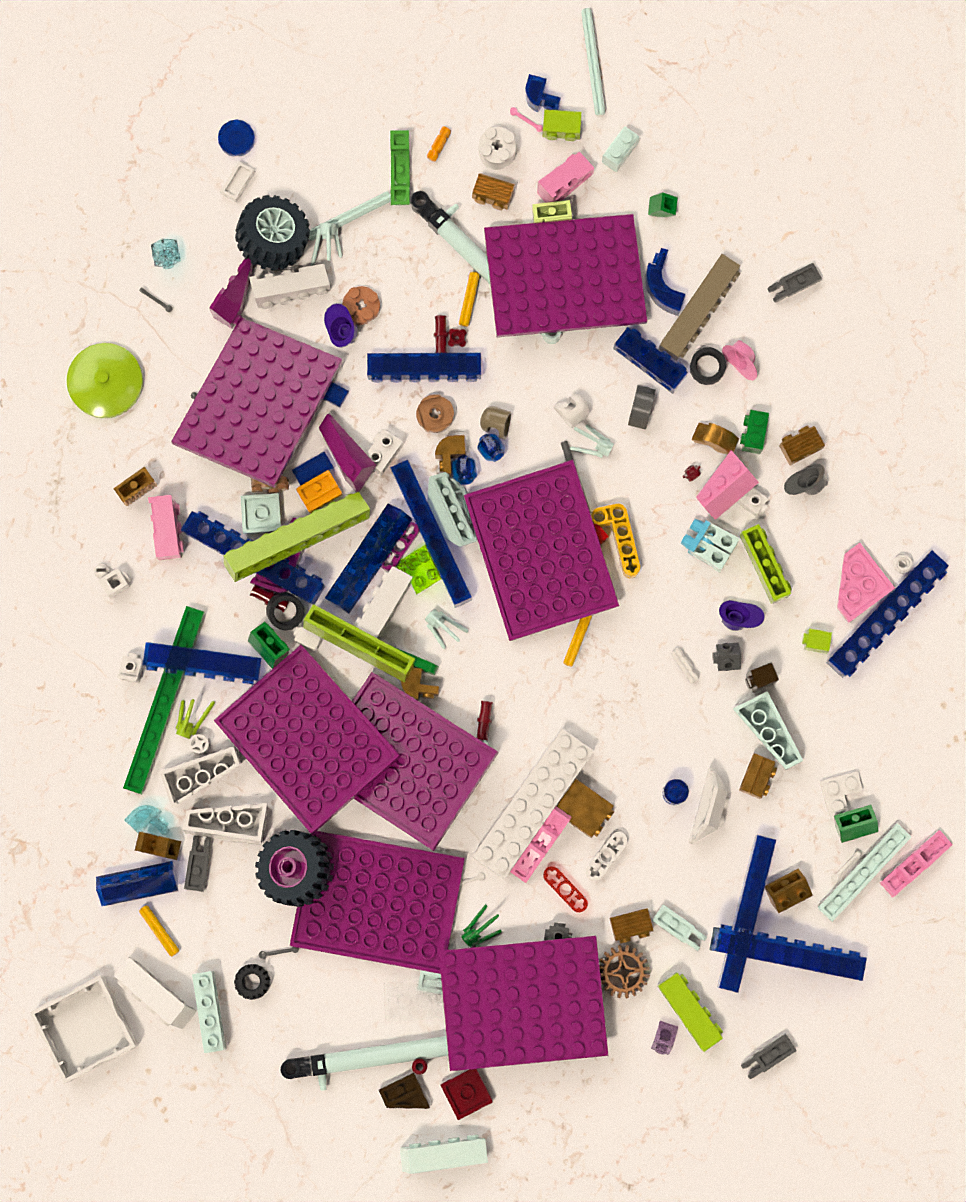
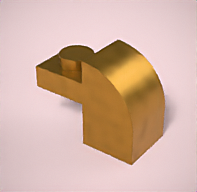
M698 423L691 440L695 443L708 445L719 453L729 454L731 450L734 452L739 438L731 431L719 425Z
M465 435L448 436L442 439L436 447L435 459H443L439 461L440 472L448 473L449 477H451V458L466 457Z
M413 668L405 683L401 681L403 691L417 701L419 700V694H423L422 697L434 699V696L439 695V686L421 684L422 669Z
M139 831L134 851L177 860L182 841Z

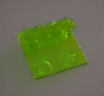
M426 544L401 560L402 563H399L397 569L413 577L411 584L416 595L442 579Z

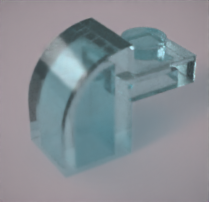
M139 806L124 819L138 834L139 831L143 832L150 824L164 836L170 831L167 827L169 823L163 817L157 818L162 811L154 806Z

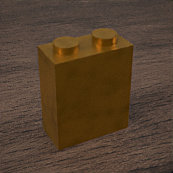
M575 779L556 806L572 817L569 821L571 825L590 838L593 835L596 837L604 828L601 826L602 822L605 819L609 821L615 812L612 810L613 804L577 779Z

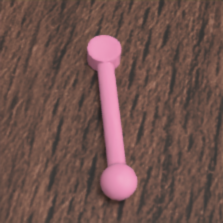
M515 107L510 109L511 115H516L535 127L538 132L543 131L542 125L535 124L517 112Z

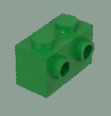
M750 410L748 415L745 414L743 426H746L745 433L741 434L740 444H743L742 451L761 454L764 447L769 413Z
M265 621L249 634L248 642L272 669L288 656L290 649L287 644L279 638Z
M871 804L834 815L835 828L841 843L879 832L878 820Z

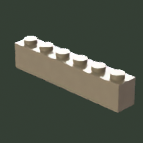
M724 254L720 255L660 343L658 350L675 361H678L680 357H685L689 351L687 346L690 342L694 343L699 336L697 331L700 327L704 328L710 320L708 318L710 312L715 313L720 305L718 301L721 296L726 297L731 289L728 286L732 281L735 283L741 273L738 271L741 265Z

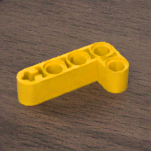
M612 504L594 509L591 517L595 524H598L601 528L611 525L623 575L629 579L635 578L640 571V563L626 507L622 504ZM616 509L621 510L623 516L616 518L613 515V511ZM596 514H602L604 516V520L602 522H597L594 519V516ZM619 528H625L627 530V535L620 536L617 533V530ZM628 546L631 548L632 553L626 555L622 552L621 548ZM629 559H631V566L633 568L635 567L633 573H631L630 570H627L629 566Z

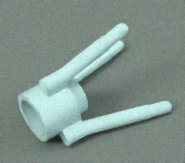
M320 223V228H317L311 266L315 264L321 235L322 239H326L327 260H331V239H333V235L340 258L342 257L338 229L335 228V223Z
M588 424L585 427L600 439L577 427L574 428L575 431L596 442L595 449L598 452L570 447V450L595 455L600 458L603 455L608 457L614 443L610 442V439L604 437Z
M434 609L427 615L425 621L428 623L427 627L431 630L443 649L446 648L435 628L439 629L442 627L452 638L460 642V639L444 624V620L466 633L469 630L447 617L442 611L438 612Z

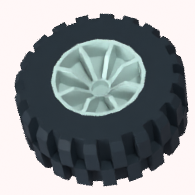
M264 195L262 199L260 197L253 199L242 210L235 230V241L238 242L237 247L239 251H243V257L245 259L249 258L251 264L255 266L256 264L260 265L261 269L266 270V268H270L271 271H277L278 268L283 270L287 269L288 265L293 266L301 258L309 240L310 224L308 219H304L306 214L303 210L300 211L298 209L299 206L296 203L292 204L289 202V199H281L277 195L273 197Z

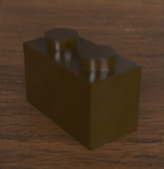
M772 662L750 670L746 674L747 678L745 679L748 689H752L753 693L774 685L779 681Z

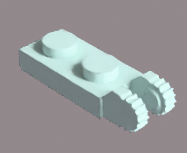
M665 905L661 906L652 919L654 923L696 951L700 947L688 939L691 933L703 941L707 938L696 930L695 926Z

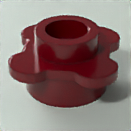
M450 329L448 331L450 336L448 345L450 347L466 346L465 336L467 332L465 329Z
M700 465L689 466L685 469V474L682 477L688 479L689 482L695 480L702 473L699 470L701 468Z

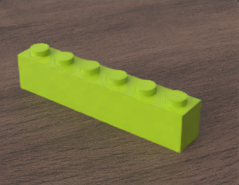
M314 604L303 620L304 629L404 683L414 667L415 658Z

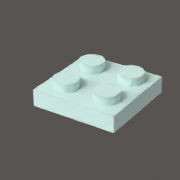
M279 493L241 496L243 535L272 533L281 526Z

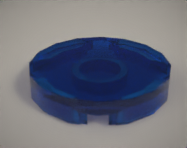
M230 120L223 124L218 132L219 146L229 156H244L254 147V131L243 120Z

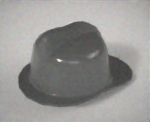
M814 464L791 475L784 484L785 492L789 495H797L803 492L809 495L818 494L828 485V481L824 476V466Z

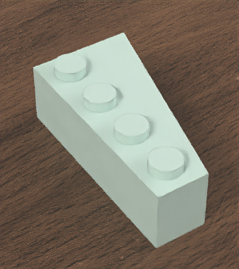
M768 691L733 708L736 714L785 770L803 762Z
M479 1134L468 1135L467 1139L464 1140L454 1137L448 1138V1142L433 1140L428 1141L429 1144L412 1143L407 1147H400L402 1172L409 1174L488 1163L485 1138H479Z

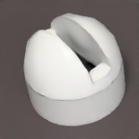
M103 563L96 565L94 568V574L99 579L110 573L109 567ZM97 569H106V572H97Z

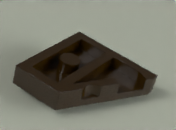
M415 1073L378 1089L386 1108H430Z

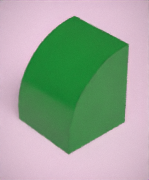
M663 192L651 196L648 215L655 217L675 216L678 197Z

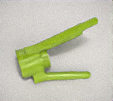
M191 699L185 720H182L185 703L182 700L175 728L177 729L176 734L188 739L191 738V735H196L198 728L214 706V701L210 703L193 728V723H190L189 719L195 700Z

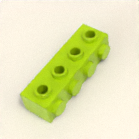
M758 524L742 531L739 536L770 603L773 604L789 597L792 588L788 580L785 581L783 568L774 557L776 556L775 551L766 540L767 534L765 530L761 529Z
M676 972L657 985V987L697 1045L705 1052L723 1039L721 1036L723 1031L717 1023L713 1024L709 1019L712 1015L705 1006L703 1008L698 1003L700 998L694 990H689L687 987L689 982L683 974L679 975Z

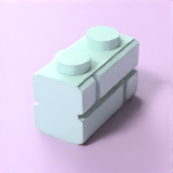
M624 126L603 154L602 163L617 172L632 150L637 146L639 136Z

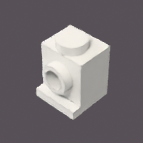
M752 488L737 503L756 516L758 512L762 514L768 507L766 503L768 498ZM752 498H756L758 503L754 504Z
M117 568L98 581L107 596L112 599L115 595L130 587L127 582L131 580L125 571L121 573ZM116 580H119L120 585L115 587L114 582Z
M298 626L293 635L296 643L314 652H317L323 638L311 633L302 626Z
M129 653L128 656L123 655L117 678L139 684L144 661L139 659L140 655ZM130 663L134 666L132 670L127 669V665Z

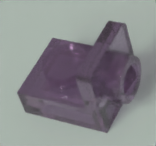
M659 1021L651 1049L655 1050L658 1054L669 1055L674 1045L678 1026Z

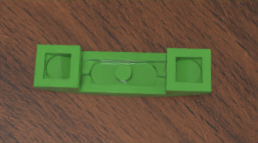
M390 130L391 205H410L409 130Z

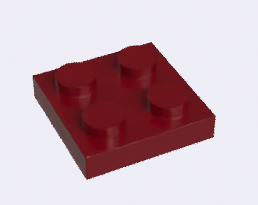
M469 1069L440 1084L457 1120L493 1103L477 1069Z

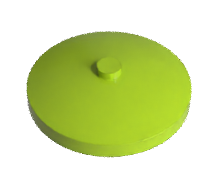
M99 343L85 348L76 355L69 366L66 382L72 401L81 411L96 418H113L127 412L137 402L143 387V375L139 363L128 350L116 344Z

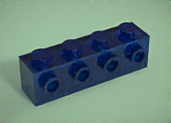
M627 327L615 342L613 349L673 394L687 377L686 367L679 362L675 363L671 360L672 357L667 352L659 351L651 340L646 341L642 338L638 330Z
M173 861L96 876V892L101 907L178 891V877Z

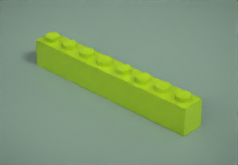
M359 492L348 494L344 499L331 502L327 507L320 510H314L308 516L297 518L291 524L280 526L272 533L263 534L255 541L246 542L238 549L229 550L223 555L224 566L234 582H237L369 519L370 508Z

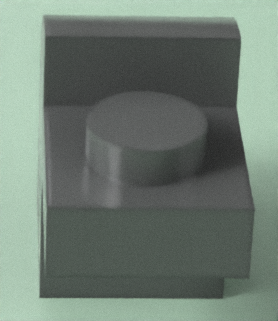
M637 385L628 421L629 426L646 430L656 389Z

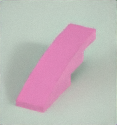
M555 806L510 872L526 883L572 817Z
M940 830L937 831L889 873L880 884L893 898L932 865L953 844Z

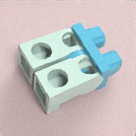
M694 519L689 529L698 533L694 539L685 534L680 544L688 549L689 554L710 565L720 573L740 538L711 524L707 520L702 522Z

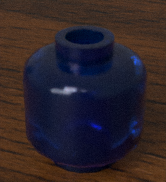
M484 434L479 438L477 450L485 460L496 462L504 456L505 444L496 434Z
M467 455L459 456L452 463L453 478L461 485L471 484L478 475L476 461Z

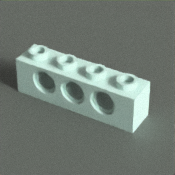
M214 971L192 974L204 1053L225 1050L226 1044Z

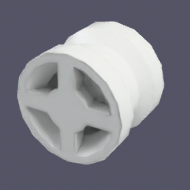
M197 734L191 738L189 745L193 752L202 755L209 751L210 741L206 736Z

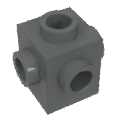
M739 642L716 644V652H712L713 664H717L718 671L741 669Z
M554 922V926H549V929H545L544 941L556 940V933H561L562 939L572 938L573 933L569 932V928H565L566 924Z

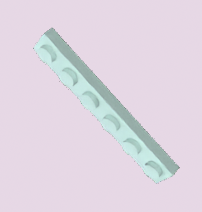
M898 823L895 824L817 909L833 922L907 843L911 836Z

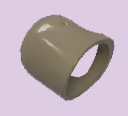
M494 406L487 407L480 418L481 429L488 433L491 427L499 431V438L505 440L509 431L511 412Z

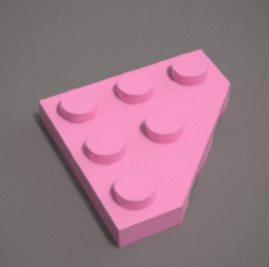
M861 543L845 553L843 557L837 609L849 623L895 589Z

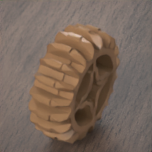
M618 945V952L613 947L610 948L612 955L605 952L604 955L607 957V960L603 958L599 960L604 963V966H599L600 970H603V973H600V977H604V980H601V985L607 984L604 987V991L611 988V996L617 991V998H621L622 993H625V998H629L628 992L630 991L633 996H636L634 989L637 988L638 991L642 992L643 989L639 985L641 983L647 985V982L643 981V977H650L649 974H644V970H650L649 966L643 967L647 959L641 961L639 958L643 956V953L640 952L636 956L637 949L633 948L629 952L628 945H626L625 951H622L621 945ZM624 955L632 957L637 962L638 967H628ZM618 956V967L615 970L607 971L611 960ZM622 963L625 969L633 970L626 974L625 982L621 974H613L618 972ZM634 973H639V977L635 984L629 987V976ZM608 977H619L623 988L614 986Z

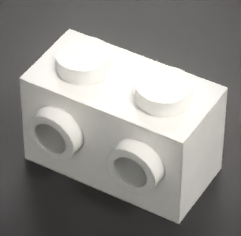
M385 429L375 435L372 447H367L364 451L377 465L374 471L381 476L403 447V441Z

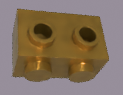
M799 868L764 886L770 902L778 914L813 896L807 879Z

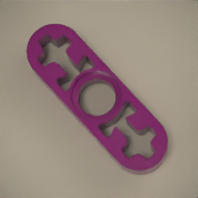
M414 522L403 524L381 556L380 566L383 570L390 571L392 566L396 568L417 538L419 530ZM411 527H414L413 531L415 533H410L408 535L407 540L410 541L409 543H407V541L404 538H401L400 535L405 537V535L407 534L406 528L410 529ZM398 541L403 542L405 545L404 550L401 552L394 549V544ZM391 550L395 555L399 557L396 558L394 556L392 559L393 565H388L386 567L384 566V559H389L392 554L388 553Z

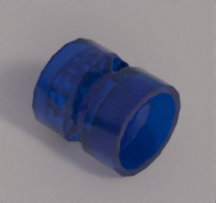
M680 779L670 780L662 788L664 801L673 806L683 803L689 794L687 784Z

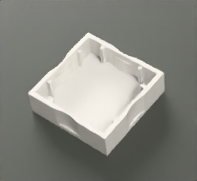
M100 975L75 988L72 992L61 998L54 999L29 1012L41 1038L50 1050L53 1063L64 1084L139 1046L104 975Z

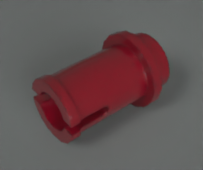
M416 1059L412 1063L414 1073L421 1075L426 1072L428 1066L425 1060ZM422 1063L423 1069H417L416 1064Z

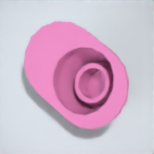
M738 340L732 346L725 345L722 348V354L725 359L742 376L752 381L757 378V370L753 364L755 354L751 347Z

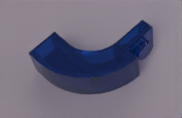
M661 248L660 253H655L652 262L654 264L648 263L645 275L646 288L649 296L659 308L679 316L685 293L673 290L665 284L662 278V269L668 249Z

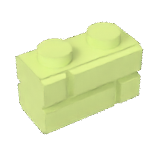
M570 200L532 204L533 223L572 220Z

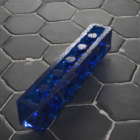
M388 503L325 596V599L335 607L350 614L412 521V518L403 510Z

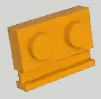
M329 470L296 488L309 513L343 495Z

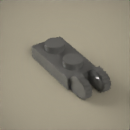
M811 263L781 278L779 282L771 285L767 290L774 292L781 286L783 287L785 292L773 298V301L776 303L787 296L790 297L820 282L822 277L814 263Z
M194 835L184 885L186 890L204 892L210 856V837H206L204 841L203 852L197 851L199 836Z
M784 1034L755 1053L753 1057L742 1063L741 1067L742 1069L748 1068L757 1061L760 1067L747 1075L749 1079H752L760 1073L766 1072L797 1050L788 1036Z

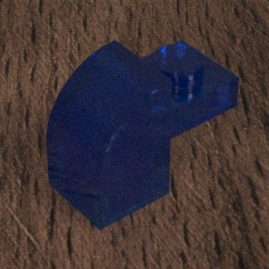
M529 74L525 86L527 105L538 113L540 106H543L546 110H559L561 97L544 93L547 79Z

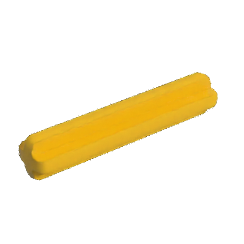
M470 272L459 319V325L469 326L480 277L477 272Z
M592 615L579 620L563 664L569 667L573 666Z
M143 906L139 910L141 916L171 957L179 952L176 944L149 906Z

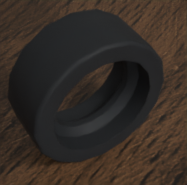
M702 348L692 357L690 373L698 383L713 385L723 377L727 367L726 359L715 348ZM703 356H712L719 363V370L712 377H705L697 370V362Z
M282 592L274 595L268 601L266 615L271 624L277 629L284 631L292 630L302 622L304 607L295 595ZM282 601H291L296 607L295 616L288 622L277 620L274 615L275 607Z

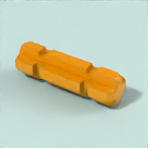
M445 126L441 128L440 135H437L431 146L432 150H429L427 158L433 162L437 160L438 153L441 152L447 141L446 138L451 134V130Z

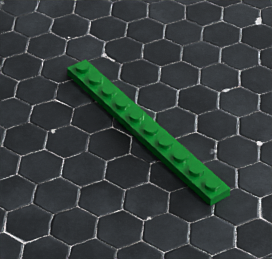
M186 606L123 789L143 794L205 615L204 611Z

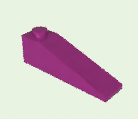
M249 258L242 261L237 269L238 274L232 275L229 278L227 288L224 289L222 287L209 307L213 318L231 329L243 317L242 313L250 284L249 277L252 276L254 268Z
M327 414L320 424L319 430L345 481L355 492H360L377 465L330 414Z

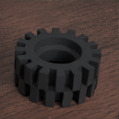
M258 964L243 966L235 975V990L245 999L254 1000L261 998L270 987V977L267 970ZM250 974L257 975L260 980L259 986L254 990L248 989L245 985V978Z

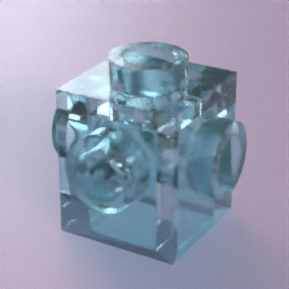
M162 238L151 244L152 257L156 267L171 269L181 261L177 240Z

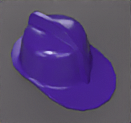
M337 303L329 306L324 314V323L332 344L342 348L349 343H354L358 327L352 320L348 309L344 305Z
M729 600L723 602L719 607L721 622L732 631L758 627L765 619L763 610L754 604Z

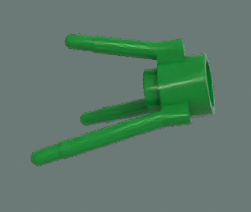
M487 905L482 907L471 923L463 930L464 934L461 935V938L470 948L474 945L477 947L502 932L497 930L483 938L480 935L483 930L499 918V914H496L478 930L472 929L487 909Z

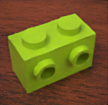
M544 109L542 137L548 140H557V138L565 139L566 141L579 140L582 112Z

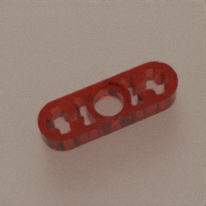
M554 866L546 868L543 873L545 882L574 912L580 913L585 911L588 901L558 868ZM549 870L557 872L555 876L558 880L561 877L564 879V881L557 885V888L553 886L556 883L553 879H547V872ZM568 884L571 887L570 894L562 895L560 893V886ZM574 891L578 894L574 897L577 900L582 899L584 901L582 909L580 907L576 909L574 907L576 903L572 899L570 902L567 901V898L571 897Z

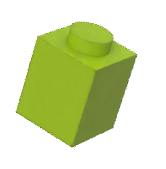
M809 628L807 633H803L802 637L804 650L827 654L830 650L832 632Z

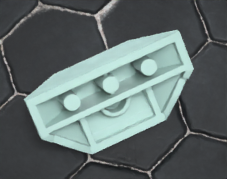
M443 472L429 477L428 505L444 538L459 547L477 541V536L464 495L467 494L466 490L455 479L449 477L448 473Z

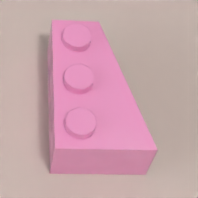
M580 152L575 155L572 154L563 164L538 181L537 194L545 203L562 201L594 174V167Z
M731 450L696 498L716 520L759 482Z
M172 495L148 497L152 508V515L150 516L151 521H153L156 558L158 560L181 558V552H184V545L179 537V534L182 533L181 522H178L177 515H180L179 503L176 504Z

